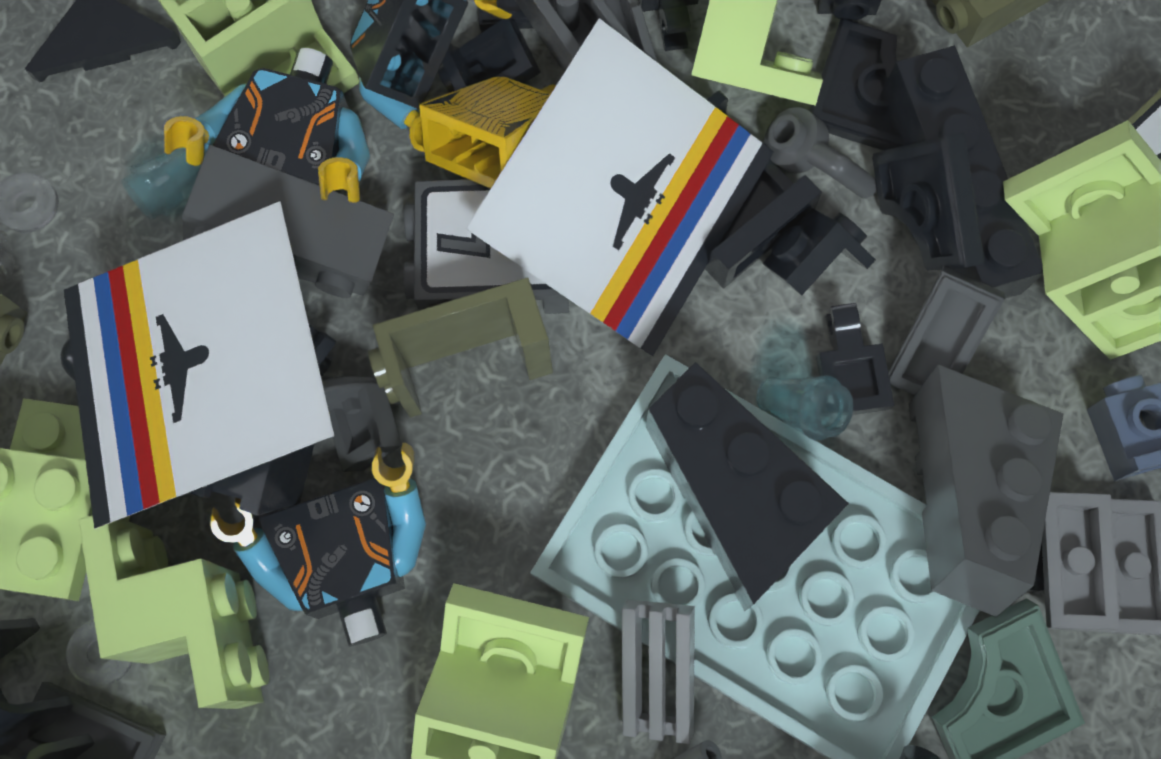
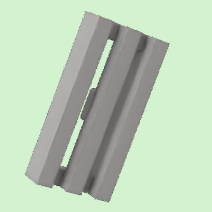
M627 600L622 607L623 736L636 737L638 732L641 731L649 732V739L663 741L665 735L676 736V743L690 744L694 734L695 606ZM642 618H649V714L642 713ZM665 620L676 621V717L665 716Z

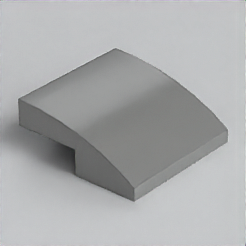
M1050 492L1042 536L1047 628L1080 632L1161 636V501L1111 499V494Z

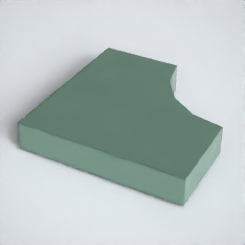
M1026 598L1006 608L997 617L992 615L967 628L972 652L967 679L954 700L932 716L949 759H1017L1085 724L1038 604Z

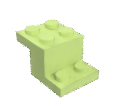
M158 0L181 32L198 62L224 97L240 84H247L253 71L263 67L290 75L297 51L300 48L320 51L332 59L333 66L327 81L328 85L337 87L344 94L359 84V78L355 69L322 28L311 0Z
M778 0L709 1L692 76L815 106L823 81L821 73L811 71L813 66L812 59L777 51L774 62L763 59Z
M1127 120L1003 181L1005 201L1039 236L1045 294L1110 360L1161 341V160L1132 124Z
M23 398L10 449L0 448V590L79 601L86 575V566L78 519L92 515L79 407ZM130 516L124 517L122 519L129 521Z
M93 515L78 519L100 658L150 664L189 653L198 708L239 709L264 702L261 686L268 685L269 668L263 648L260 645L253 646L248 620L256 618L257 607L254 592L248 580L241 581L239 573L204 559H197L168 567V557L162 540L158 536L153 537L151 530L125 519H119L94 529Z
M453 583L445 604L440 652L415 714L411 759H557L572 702L589 617Z

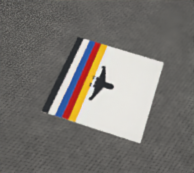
M599 18L465 229L653 357L709 263L711 252L721 243L774 151Z
M281 201L64 289L94 529L334 436Z

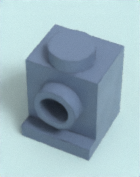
M1139 375L1104 387L1103 390L1106 398L1089 407L1087 412L1114 481L1160 469L1161 383L1146 386L1143 376ZM1140 412H1141V415H1142V417H1143V420H1144V422H1145L1146 427H1144V426L1142 425L1141 421H1140V418H1139V413H1140Z

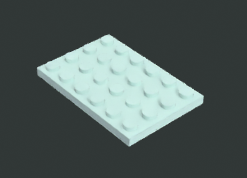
M665 354L530 572L531 576L622 631V607L627 600L695 606L694 676L828 759H899L903 748L909 745L960 649L968 633L967 628L972 626L980 611L931 591L922 511L927 505L728 391L849 503L760 599L744 612L734 593L733 585L716 554H713L704 537L705 533L688 501L683 498L646 429L648 409L689 369ZM642 618V644L648 648L649 618ZM665 620V658L675 665L676 621Z

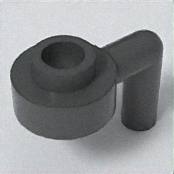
M801 107L789 108L778 114L769 124L765 133L764 144L774 151L770 160L785 171L803 173L816 167L861 198H869L876 192L875 177L847 156L828 145L829 132L827 126L809 110Z

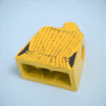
M493 77L420 104L425 161L491 189L556 85L552 84L542 89H537L507 77Z

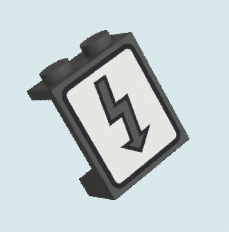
M472 180L415 181V204H405L404 208L407 241H415L414 262H405L404 290L406 299H414L419 311L433 307L435 303H446L528 277L535 300H543L545 314L569 313V299L465 229L490 191V188Z

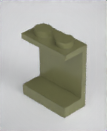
M528 277L374 324L373 329L379 347L368 350L371 367L379 388L384 387L390 404L400 401L410 418L422 414L409 368L515 335L529 380L553 373L548 336Z

